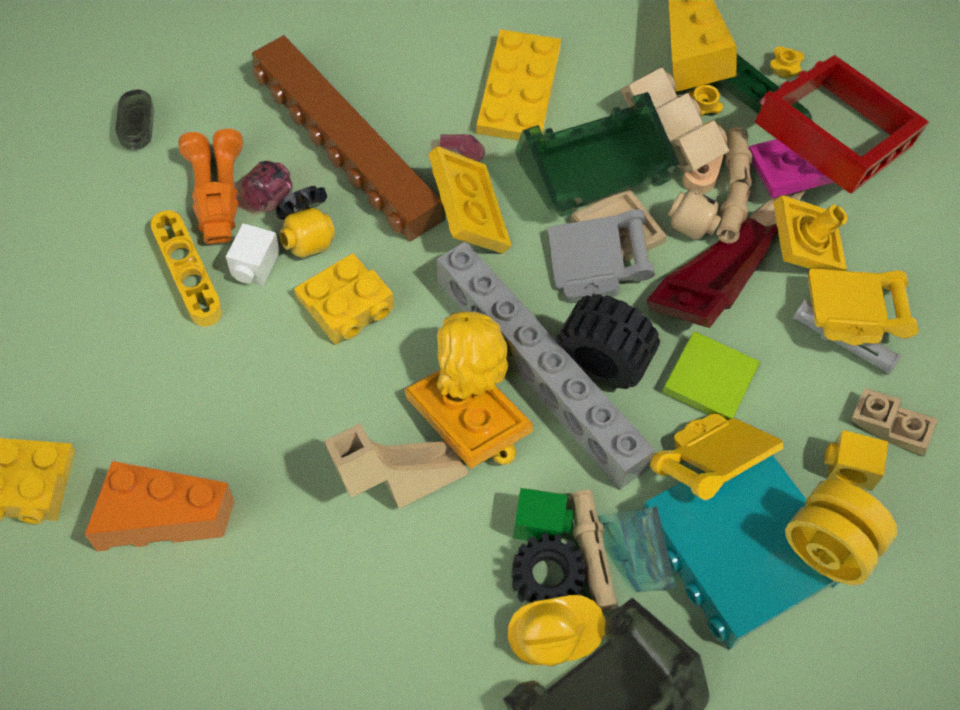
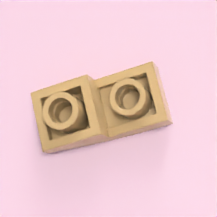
M864 388L852 416V422L891 444L925 456L938 419L901 408L902 399Z

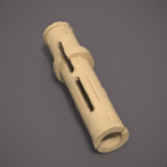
M577 491L568 496L575 524L573 529L574 539L579 542L582 560L586 565L585 574L591 599L602 609V612L615 609V607H619L614 592L607 554L603 544L604 526L599 522L596 513L593 491Z

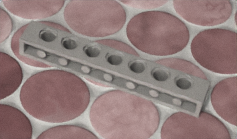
M465 241L437 258V283L462 311L485 314L500 325L501 333L507 343L506 359L508 364L615 486L621 490L648 470L655 449L472 247Z

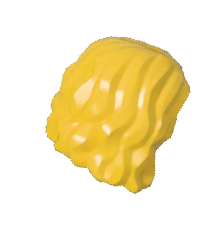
M461 311L446 317L443 321V326L439 328L437 333V357L441 369L437 380V387L441 390V394H449L453 398L466 399L472 394L482 395L486 391L495 390L497 388L496 384L504 380L508 370V361L506 359L507 343L501 333L500 325L491 317L478 312Z

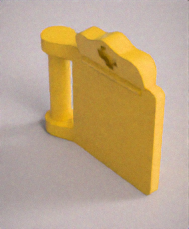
M827 269L809 270L808 283L814 322L817 327H823L824 335L827 339L843 341L856 346L863 343L878 344L881 342L884 332L899 338H911L919 332L917 320L912 317L906 292L909 282L905 272L900 270L884 273ZM882 288L891 291L896 314L895 319L888 320Z
M710 414L703 419L690 421L683 430L677 432L674 435L675 450L657 452L651 459L650 467L652 471L660 476L669 475L691 488L692 493L702 500H709L726 481L782 450L784 446L781 439L736 418L726 420L719 414ZM684 460L706 473L698 474L681 465L680 462Z

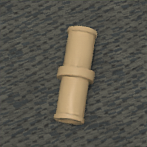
M735 127L727 132L729 152L725 155V163L729 168V186L734 182H743L750 187L752 153L748 150V132L746 129L742 131L741 127Z
M734 182L730 185L727 200L720 209L721 222L716 234L719 235L718 239L724 243H734L738 240L741 224L747 218L748 208L746 204L751 190H748L749 186L743 182Z

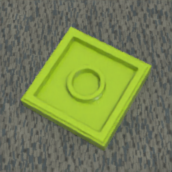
M693 331L662 393L708 415L719 414L726 420L734 418L761 361Z

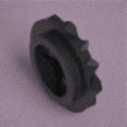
M315 185L298 190L282 198L274 212L278 219L285 220L289 214L318 207L327 199L326 190L324 187L317 188Z

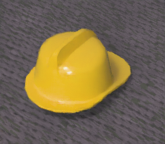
M566 595L539 600L523 605L513 614L508 625V640L512 651L521 660L531 665L555 666L590 655L600 645L604 637L606 621L602 609L592 599L582 595Z

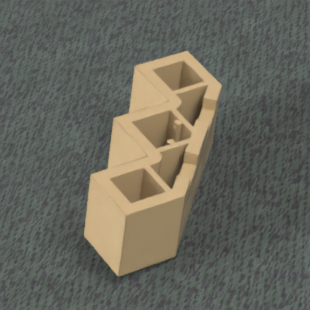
M661 67L624 86L620 91L634 119L641 126L646 123L649 125L651 137L665 153L672 150L676 154L675 164L681 171H694L729 152L726 145L728 142L727 135L724 129L716 124L715 120L706 123L702 122L700 118L701 109L694 98H690L688 93L677 97L674 91L676 84L673 77Z

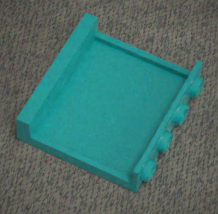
M774 455L726 481L709 500H702L695 496L690 487L680 482L645 501L640 514V524L648 538L656 540L662 549V557L665 564L673 573L677 572L685 583L684 589L687 597L693 605L701 607L708 618L707 623L711 633L718 641H724L729 650L734 648L740 639L829 586L834 588L841 584L820 574L806 564L794 552L787 541L785 528L801 507H805L806 498Z

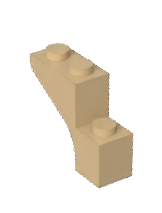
M361 423L324 440L334 466L350 497L385 482L399 509L469 474L460 457L446 441L381 445L375 443L367 436Z

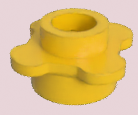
M776 47L773 51L775 58L770 62L773 72L782 78H790L800 74L802 70L800 62L804 61V54L791 48Z
M701 85L695 90L688 92L690 98H694L701 109L700 117L712 112L719 114L722 111L723 104L718 102L720 94L715 87Z

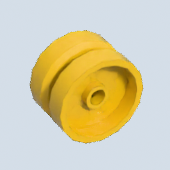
M827 479L818 483L805 501V507H801L785 528L786 539L794 552L817 572L839 583L861 585L878 564V557H881L888 550L897 537V524L891 513L878 499L862 488L846 481Z

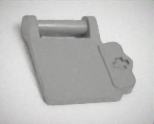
M634 209L614 216L555 225L548 228L555 286L559 291L564 290L567 302L576 303L583 296H592V294L614 297L620 292L619 281H643L654 277V266L648 261L643 225L646 222L643 210ZM618 227L629 228L635 265L624 268Z

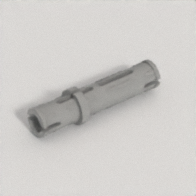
M804 299L793 319L821 334L820 339L826 342L827 338L824 335L823 327L815 325L812 304ZM833 341L854 355L882 369L888 375L901 357L899 353L891 351L880 343H863V345L878 353L875 356L858 345L853 346L843 341Z

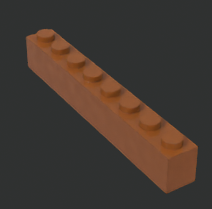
M285 35L252 52L254 63L252 73L257 82L268 87L278 105L283 104L289 110L291 118L298 126L302 124L308 131L312 142L316 146L321 145L325 149L332 164L337 168L341 167L347 173L352 186L356 189L360 188L367 195V199L373 209L376 211L381 210L387 217L389 225L397 234L402 233L411 242L442 222L441 199Z

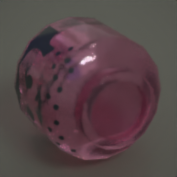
M260 161L242 179V196L244 201L256 211H274L279 206L278 202L292 193L293 183L289 170L278 162Z

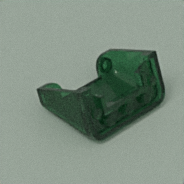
M649 92L633 96L631 99L633 106L623 110L620 109V106L613 108L610 116L554 133L551 127L545 129L542 134L539 125L522 131L515 149V155L521 168L550 213H558L559 217L568 216L576 212L580 206L651 183L653 187L660 186L672 179L671 174L680 164Z

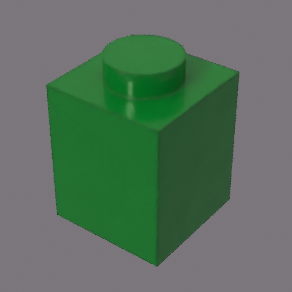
M520 488L513 539L528 541L529 538L535 536L536 540H540L541 534L548 533L549 539L554 540L555 534L562 536V533H570L573 510L566 509L567 495Z

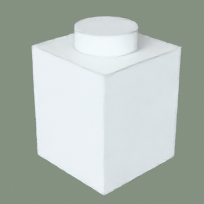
M243 223L226 255L231 276L242 283L249 284L252 282L264 286L280 253L276 233Z

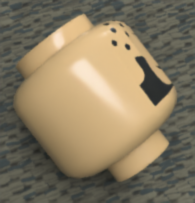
M690 189L686 193L680 191L667 216L671 217V227L693 240L701 239L705 233L712 235L721 220V217L716 215L718 211L717 201L695 189Z

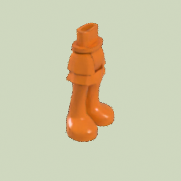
M224 128L218 130L212 138L218 182H211V146L208 138L199 132H188L180 136L178 140L180 154L193 167L194 191L191 197L194 204L192 208L199 221V230L203 232L204 242L207 244L230 242L232 240V230L236 227L234 219L239 201L236 200L238 190L235 189L234 163L242 152L243 137L240 132L234 129Z

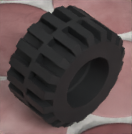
M600 294L586 295L581 300H578L556 337L559 345L592 381L615 389H628L629 387L637 386L660 345L657 329L652 326L653 323L642 312L622 300L620 301L607 295L604 297Z

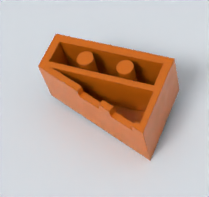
M112 461L85 536L97 552L110 550V547L148 546L150 542L172 540L173 543L220 538L224 537L235 500L226 482Z

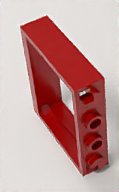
M833 55L824 62L818 61L807 72L803 70L793 81L784 82L777 91L773 93L769 91L761 99V110L754 121L850 194L854 193L912 148L929 123L924 117L836 55ZM823 86L882 128L890 136L861 157L791 105Z

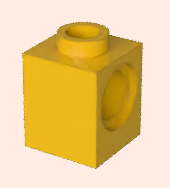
M842 430L836 441H829L826 447L824 463L829 464L827 479L846 481L857 487L872 491L884 476L889 442Z

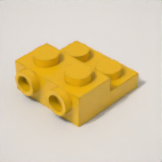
M354 253L294 288L295 296L335 345L344 339L354 338L362 328L373 321L384 319L394 309L393 292L373 269L368 271Z
M0 438V521L3 520V517L18 518L20 521L29 524H41L43 520L58 521L75 453V448L71 443Z

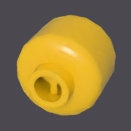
M316 208L287 215L284 220L283 229L280 230V240L286 250L290 249L299 258L328 250L331 240L335 237L331 218Z

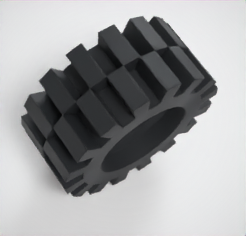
M546 533L541 534L540 540H536L535 536L528 539L527 545L523 543L519 547L518 554H515L511 578H513V590L518 591L517 598L521 602L526 600L531 603L566 595L580 594L585 579L586 565L585 562H581V551L579 549L577 551L573 550L574 543L568 540L565 544L561 542L562 536L555 534V539L552 540L549 539V535ZM543 560L554 561L562 568L564 578L556 586H542L533 576L532 570L534 566Z

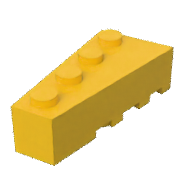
M668 0L672 73L676 84L674 91L677 92L736 77L737 46L714 0Z

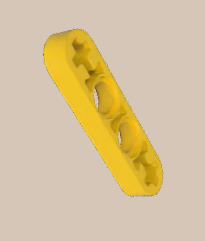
M161 211L155 214L150 223L155 240L190 318L199 326H212L222 316L219 297L181 216L175 211ZM169 224L175 234V237L169 239L164 229V226ZM184 248L189 250V254L184 259L175 260L171 258V254L177 249ZM190 275H198L202 278L201 282L196 286L187 287L183 285L184 279ZM202 296L206 305L210 308V311L205 313L200 309L197 298Z

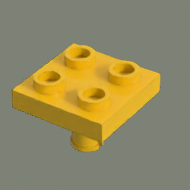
M784 195L773 202L783 261L809 269L847 270L839 227L848 221L847 214L840 206L836 207L833 204L828 209Z

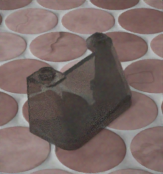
M631 598L622 606L612 610L607 616L605 626L607 642L549 689L546 690L538 681L531 680L518 684L510 694L503 698L507 710H704L709 701V689L701 655L634 598Z

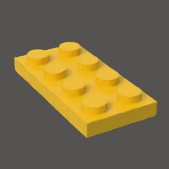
M503 29L499 30L476 125V134L541 144L562 39Z

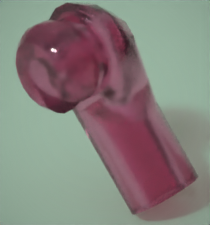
M440 134L441 148L457 151L462 156L478 162L483 159L485 149L473 135Z

